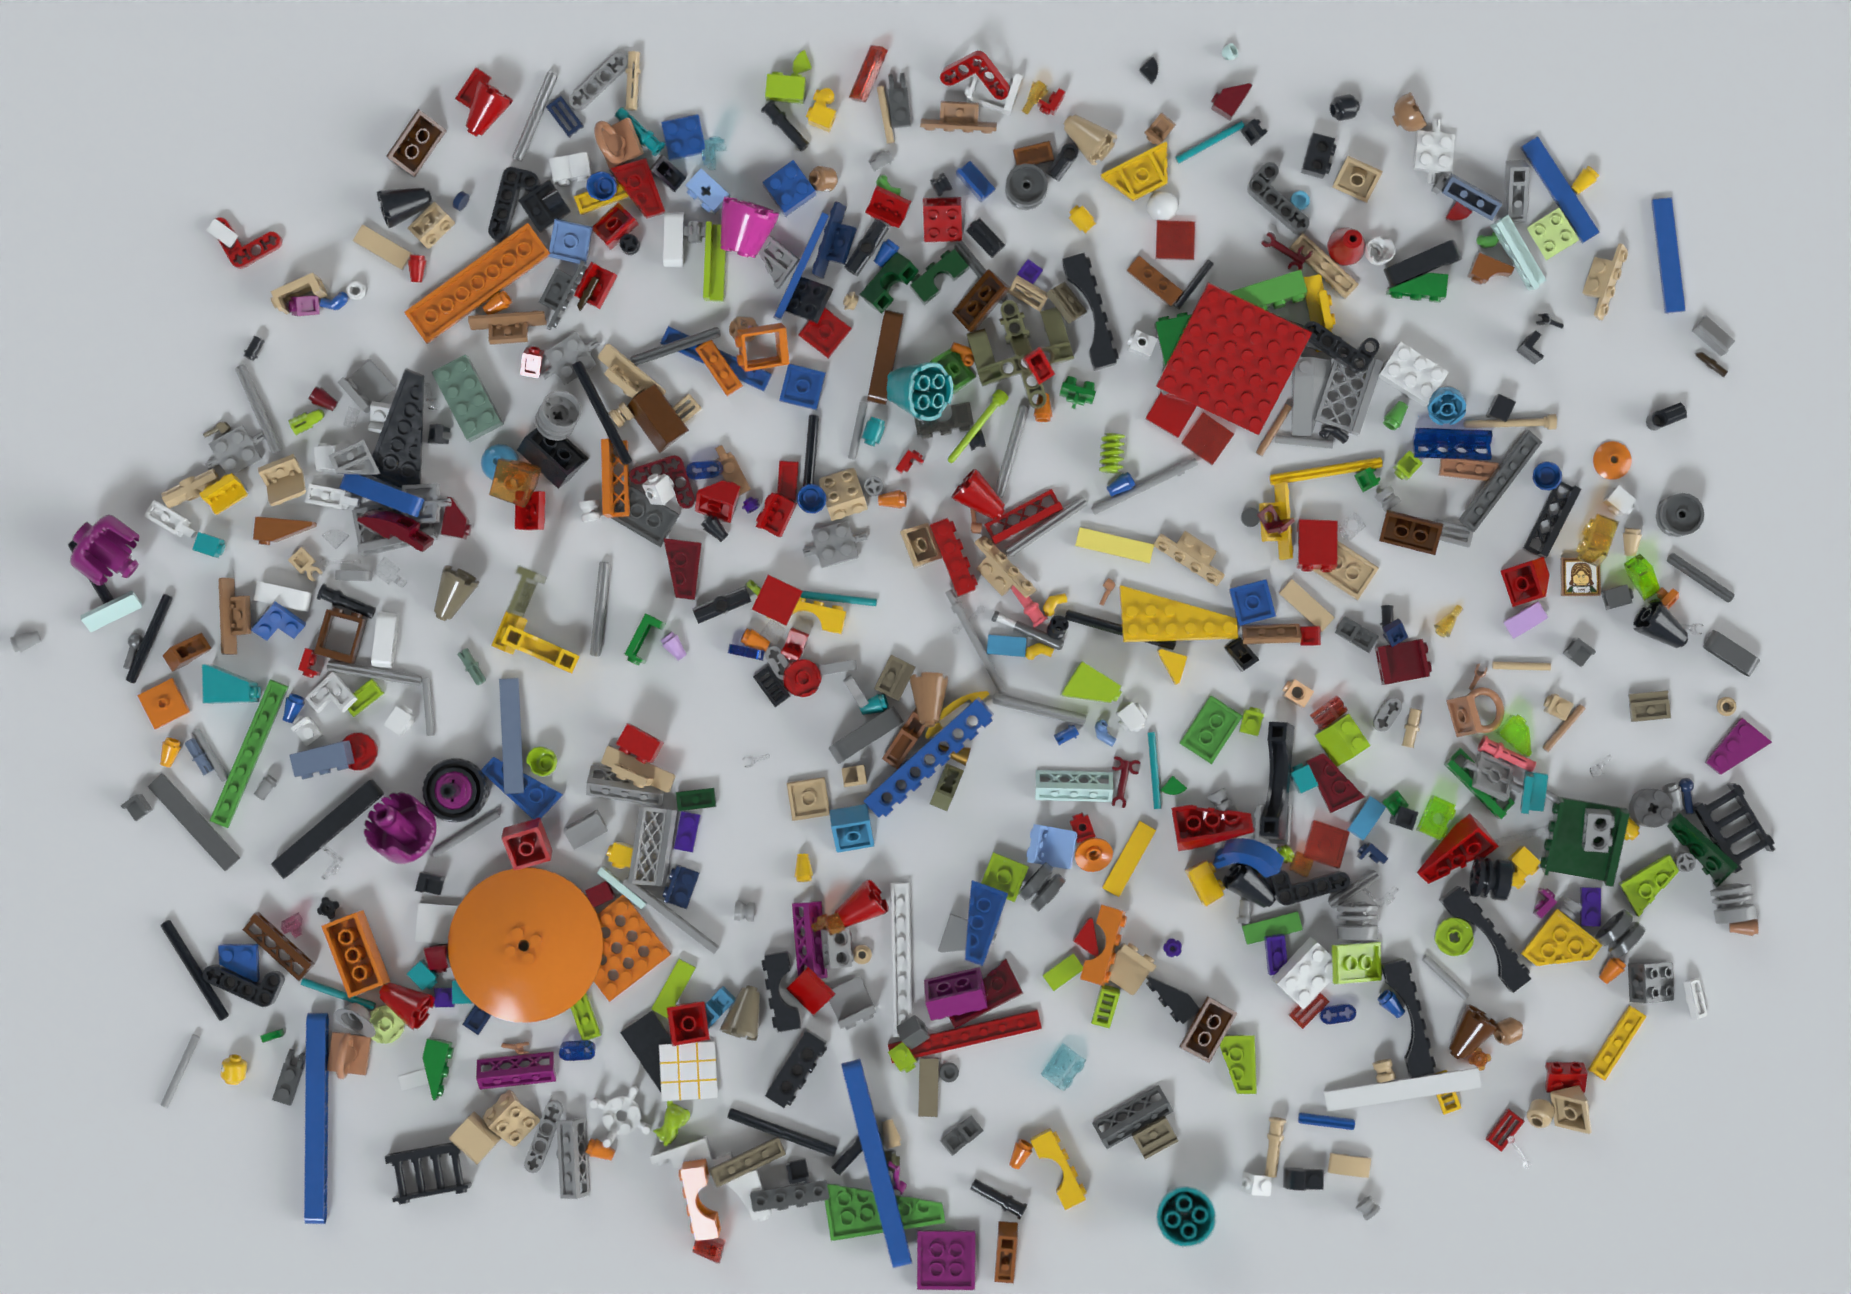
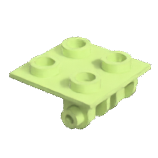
M1560 207L1527 227L1528 232L1546 260L1579 241Z

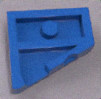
M258 944L218 945L219 965L254 982L260 980Z

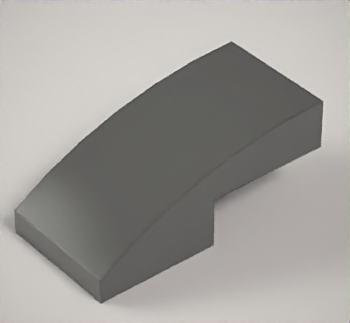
M1345 616L1335 631L1337 635L1367 653H1370L1379 638L1378 635Z
M970 1116L943 1137L940 1142L953 1156L984 1130Z

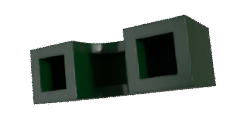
M955 249L951 252L950 250L944 252L940 256L941 260L939 262H932L926 267L927 271L923 275L917 274L911 280V290L924 305L939 294V290L934 284V279L937 275L947 274L955 281L969 270V266Z
M896 252L859 295L868 305L882 314L894 301L889 295L891 286L897 282L908 285L919 270L910 260Z

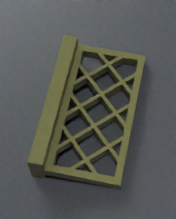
M518 566L516 573L522 576L507 612L524 617L537 583L545 584L547 577Z

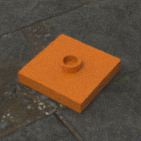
M170 678L137 695L155 730L190 713L174 678Z

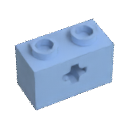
M702 169L686 184L687 194L694 200L698 198L702 202L701 206L708 213L712 211L716 214L722 207L724 196L730 197L729 193ZM703 190L710 191L711 194L709 196L707 194L704 195Z

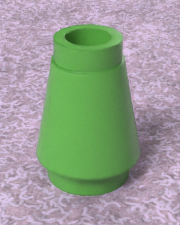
M1398 401L1384 416L1383 424L1394 431L1400 428L1408 409L1407 404Z

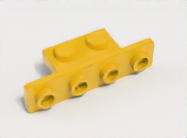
M1319 274L1303 277L1308 291L1306 303L1310 321H1315L1332 332L1336 321L1334 313H1330L1329 306H1332L1331 295H1327V291L1324 290L1322 276Z
M1288 483L1275 484V503H1260L1259 509L1261 511L1269 504H1272L1280 520L1289 519L1291 509L1289 507ZM1266 512L1265 520L1270 523L1273 516L1270 512ZM1260 521L1262 542L1278 541L1279 560L1292 559L1291 525L1283 533L1278 534V532L1268 534Z

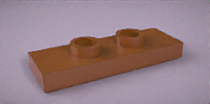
M1140 256L1127 269L1130 275L1170 307L1183 293L1179 287Z

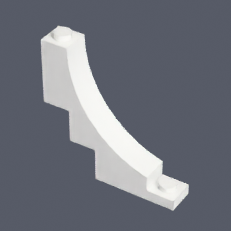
M706 1136L651 1154L650 1156L651 1163H657L658 1166L668 1163V1159H671L673 1168H681L685 1161L706 1159L708 1170L733 1158L732 1152L713 1158ZM758 1168L726 1183L744 1202L752 1221L757 1219L758 1222L769 1218L768 1215L772 1213L771 1209L757 1212L752 1210L750 1193L765 1190Z

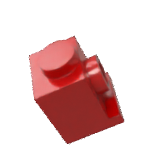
M1082 812L1072 816L1073 820L1069 822L1072 830L1077 833V843L1096 837L1088 815L1084 816ZM1082 823L1086 826L1084 831L1079 830V825Z

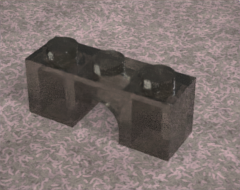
M970 402L951 405L952 416L947 422H938L936 419L925 421L914 417L917 437L929 439L933 438V434L937 433L945 436L952 434L953 430L959 429V432L969 431L970 427L974 425Z

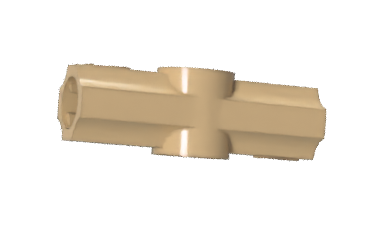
M210 469L196 477L186 478L179 485L161 493L162 499L169 509L186 500L191 501L200 497L199 493L205 487L215 484L220 478L215 469Z

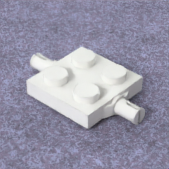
M1439 119L1432 120L1431 131L1418 130L1416 132L1413 170H1422L1428 173L1427 185H1435V176L1438 173H1452L1455 134L1441 132V120Z

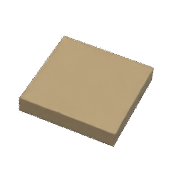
M825 777L787 783L792 821L830 815Z

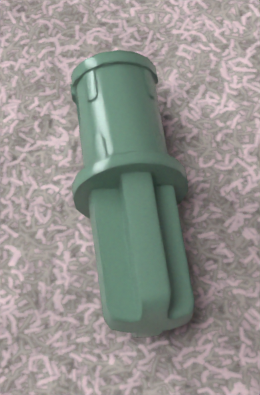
M466 648L462 650V653L459 652L457 655L466 667L465 671L469 672L476 685L483 684L486 678L478 666L479 663L474 660L469 649Z

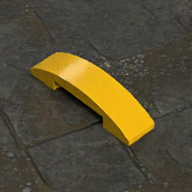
M975 692L955 700L941 711L940 720L968 700L973 702L978 697L981 700L989 695V692ZM940 723L935 724L934 727H929L925 737L929 739L943 727Z

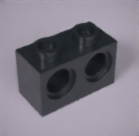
M1312 133L1301 173L1321 179L1324 178L1325 174H1329L1332 163H1329L1330 156H1334L1337 147L1334 144L1335 138ZM1323 143L1326 145L1327 150L1321 151L1317 145ZM1318 161L1321 163L1322 168L1315 169L1312 163Z

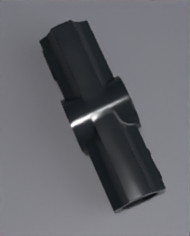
M875 219L863 239L859 241L857 248L844 268L858 277L870 257L874 255L876 248L889 228ZM864 244H870L872 249L869 252H863L861 247Z
M744 586L692 608L698 624L752 601ZM725 600L727 602L726 609L718 610V601Z

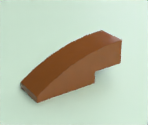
M916 708L882 757L885 762L897 770L926 728L924 724L919 722Z

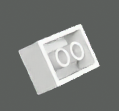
M1400 341L1382 367L1378 378L1426 407L1432 394L1440 388L1449 372Z
M1310 937L1271 979L1302 1009H1305L1333 979L1332 956L1316 940Z

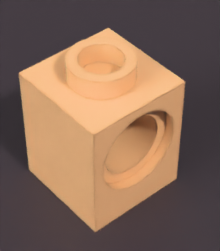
M1292 679L1291 682L1287 681L1282 689L1284 691L1282 696L1301 708L1306 706L1314 693L1313 690L1296 679ZM1295 687L1301 690L1299 698H1295L1292 695V690Z

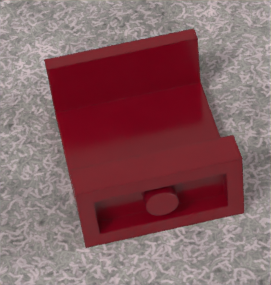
M1423 639L1398 643L1393 647L1386 645L1375 648L1382 685L1430 677L1432 666L1430 661H1427L1428 646Z

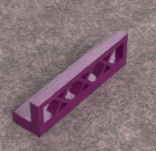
M822 901L792 903L797 974L799 976L804 971V966L806 965L820 979L828 978L827 969L824 968L821 930L824 929ZM799 907H803V917L799 915ZM802 926H803V928L805 929V936H804V937H803L802 934H801V928H802ZM803 946L807 949L806 956L802 952Z
M554 1052L478 1059L476 1080L479 1089L556 1082ZM542 1059H549V1065H540L539 1062ZM523 1061L531 1063L527 1067L519 1066ZM504 1063L511 1064L508 1069L500 1068ZM483 1065L492 1066L489 1071L481 1072Z

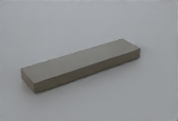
M775 1137L710 1168L709 1172L715 1186L720 1187L786 1155L779 1137Z

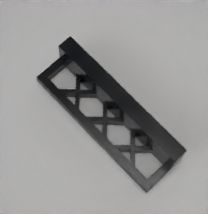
M1561 481L1558 487L1551 491L1523 546L1524 549L1539 557H1548L1582 490L1581 488L1570 486ZM1559 486L1569 490L1566 497L1560 500L1557 495ZM1557 503L1559 511L1557 515L1550 517L1548 508L1551 504ZM1548 520L1550 525L1549 531L1541 533L1540 523ZM1537 537L1540 538L1542 544L1539 551L1529 546L1532 539Z

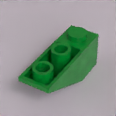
M1427 273L1388 289L1386 295H1391V298L1402 299L1403 296H1406L1414 301H1421L1422 298L1429 299V302L1440 303L1447 295L1448 274Z
M429 1037L426 1040L422 1059L432 1100L436 1101L439 1099V1096H443L445 1085H442L443 1079L448 1076L449 1066H447L448 1059H451L453 1056L454 1048L451 1047L452 1042Z

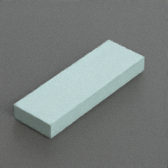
M130 591L80 615L89 631L93 632L142 608V603L135 593Z
M604 866L599 869L598 875L636 906L643 909L647 905V902L624 886L623 882Z

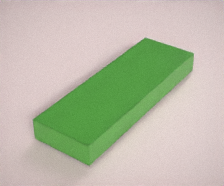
M1298 911L1242 926L1247 945L1264 941V936L1286 935L1303 930Z

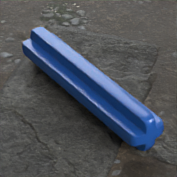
M1299 1113L1298 1122L1300 1124L1354 1130L1355 1120L1308 1113Z

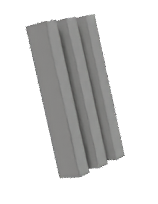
M1439 519L1436 520V522L1444 524L1443 526L1469 532V535L1442 529V533L1467 539V542L1440 536L1441 541L1470 547L1474 532H1471L1466 526Z

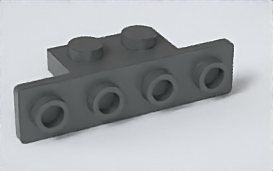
M581 260L573 277L557 268L555 269L539 303L555 311L547 329L551 330L552 327H557L561 319L558 317L560 311H565L569 304V301L566 300L570 293L574 294L578 286L575 282L578 276H583L587 268L584 266L585 261Z
M821 1180L751 1192L750 1198L752 1210L757 1212L775 1208L777 1210L788 1209V1206L796 1205V1207L807 1206V1203L828 1200L829 1193L827 1181Z

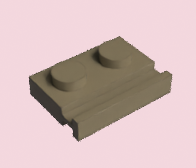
M1066 282L1059 284L1046 293L1068 324L1087 313V310Z
M890 655L874 689L899 701L916 667Z
M1668 690L1628 694L1631 722L1671 718Z
M1165 1116L1131 1134L1144 1159L1178 1142Z

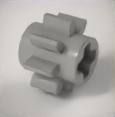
M689 221L688 226H684V237H688V242L700 243L702 242V237L705 238L706 227H703V222Z

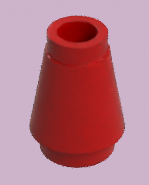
M410 255L408 266L411 282H422L427 262L423 255Z

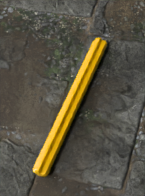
M1381 457L1272 474L1269 476L1271 485L1282 482L1290 483L1363 471L1369 467L1371 469L1383 467V461Z

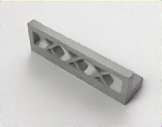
M591 765L586 784V795L662 807L664 791L652 786L637 787L629 779L619 782L614 781L612 778L616 776V773L611 772V768ZM594 773H600L604 777L598 779L593 778Z
M586 1118L558 1120L557 1141L560 1199H578L589 1196L588 1154L585 1153L587 1147Z

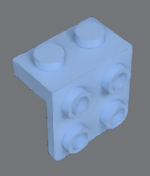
M1034 824L1030 832L1031 843L1027 850V862L1042 865L1047 862L1053 867L1070 869L1074 857L1077 833L1075 831Z

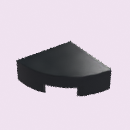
M1154 57L1139 69V72L1151 84L1154 83L1158 74V66Z

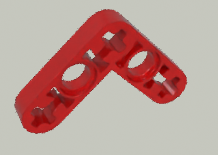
M978 50L948 65L940 75V80L944 85L952 86L976 73L990 93L998 100L1005 99L1010 91L1008 82L984 52ZM965 65L968 68V71H962L959 68V66ZM985 72H991L994 78L986 77Z
M222 217L216 218V220H218L222 224H225L227 228L234 232L232 226L226 219ZM268 232L245 246H242L237 238L232 248H227L218 239L231 264L238 269L251 265L276 251L282 245V238L276 232ZM270 237L277 238V240H275V245L271 243L266 245V247L268 248L267 250L265 249V246L261 243L262 241L265 244L269 243L271 241ZM259 245L261 247L259 255L252 254L251 249L253 246ZM247 250V253H248V255L251 257V259H249V258L246 256L247 254H246L244 251ZM238 255L241 256V257L246 256L245 258L242 259V262H243V263H241V264L238 263V262H235V261H237V256H238Z

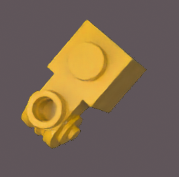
M830 88L817 89L813 100L816 102L813 107H809L806 118H808L809 125L830 132L837 113L835 110L826 107V104L829 105L834 102V93Z
M1520 845L1508 858L1515 866L1512 886L1520 889L1526 883L1524 879L1529 874L1531 876L1535 874L1539 869L1538 865L1541 863L1525 846Z

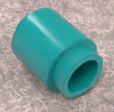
M874 417L867 421L861 437L864 439L865 444L875 447V444H880L885 430V421Z

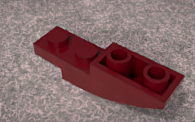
M368 510L357 519L358 522L377 532L382 537L390 539L395 536L421 552L432 546L434 538L419 530V522L395 512Z

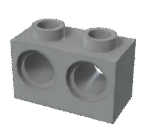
M1585 808L1582 836L1584 851L1608 852V846H1612L1610 828L1614 827V816L1611 815L1609 810ZM1598 818H1604L1602 824H1595ZM1595 837H1602L1599 843L1593 842Z
M849 928L821 930L824 968L852 967L854 955L850 945L852 934ZM837 933L840 935V941L838 943L835 942V936ZM838 953H841L842 960L838 963L836 956Z

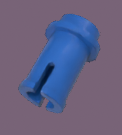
M1068 725L1067 729L1055 734L1054 737L1060 746L1072 738L1076 739L1079 732L1075 725Z

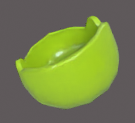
M540 746L528 752L526 763L529 764L531 772L543 777L555 771L557 757L551 749Z

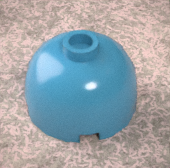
M1440 387L1429 399V404L1427 405L1429 417L1438 425H1443V423L1453 425L1459 422L1466 413L1464 396L1453 387Z
M492 445L482 455V471L495 482L509 481L519 471V456L514 449L507 445Z

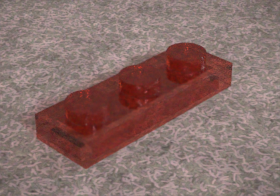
M870 45L849 98L866 103L882 63L885 60L887 49Z

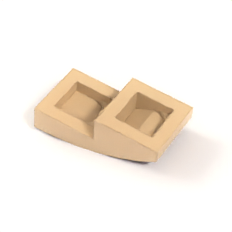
M1330 1153L1328 1173L1369 1178L1371 1158Z

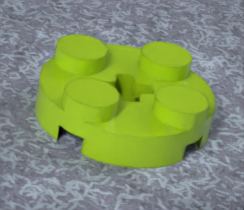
M1447 918L1437 926L1434 941L1438 949L1446 955H1463L1471 949L1474 943L1473 930L1466 921L1460 918ZM1455 932H1457V937L1459 938V940H1454L1453 942H1451V937L1449 935L1451 933L1454 934Z

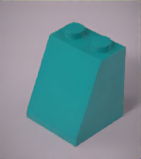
M202 664L203 703L258 702V698L261 697V688L258 687V683L218 666Z

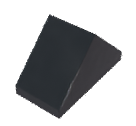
M662 154L650 168L652 175L674 192L687 178Z
M1238 637L1224 647L1241 672L1259 661V658L1247 644H1243L1241 637Z

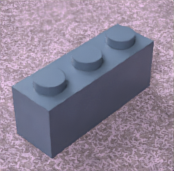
M1452 173L1441 190L1444 195L1493 221L1502 206V202L1499 199Z
M342 741L289 755L294 777L301 776L302 780L312 778L313 773L317 772L320 775L331 773L333 768H337V771L348 769L349 764L355 763L350 741Z

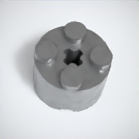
M1642 789L1637 791L1632 796L1628 807L1633 821L1644 827H1660L1667 823L1673 814V806L1669 796L1658 789ZM1650 805H1653L1652 811H1648Z

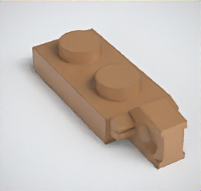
M722 445L715 448L719 455V458L715 460L724 480L741 486L739 496L750 491L751 488L734 455L731 452L726 454Z

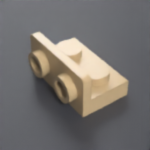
M433 202L408 229L427 249H430L451 229L455 222Z

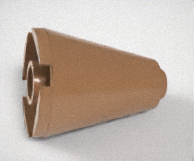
M923 672L920 677H916V674L910 676V684L919 722L924 724V727H934L940 720L948 685V676L946 675L943 678L942 673Z

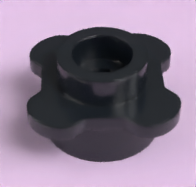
M323 897L317 913L327 916L328 919H333L336 909L340 906L339 902H333L328 897Z

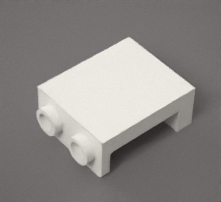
M999 71L1010 86L1009 94L1003 100L996 99L976 73L971 75L973 77L972 84H968L965 91L967 102L979 103V106L1010 116L1023 75L1015 73L1014 76ZM985 72L986 77L994 78L991 72Z

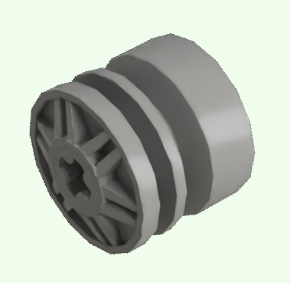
M566 391L549 393L544 398L535 416L537 430L542 436L550 440L559 441L566 439L571 435L581 416L579 401Z
M1727 884L1710 890L1711 896H1720V898L1713 899L1712 903L1722 905L1721 908L1714 910L1716 924L1742 922L1757 918L1755 905L1745 903L1746 900L1753 898V894H1744V892L1752 890L1751 884Z
M1350 902L1338 905L1337 911H1343L1346 914L1337 915V919L1346 920V924L1337 926V939H1378V926L1369 924V920L1378 918V915L1369 914V911H1377L1378 905L1366 902Z

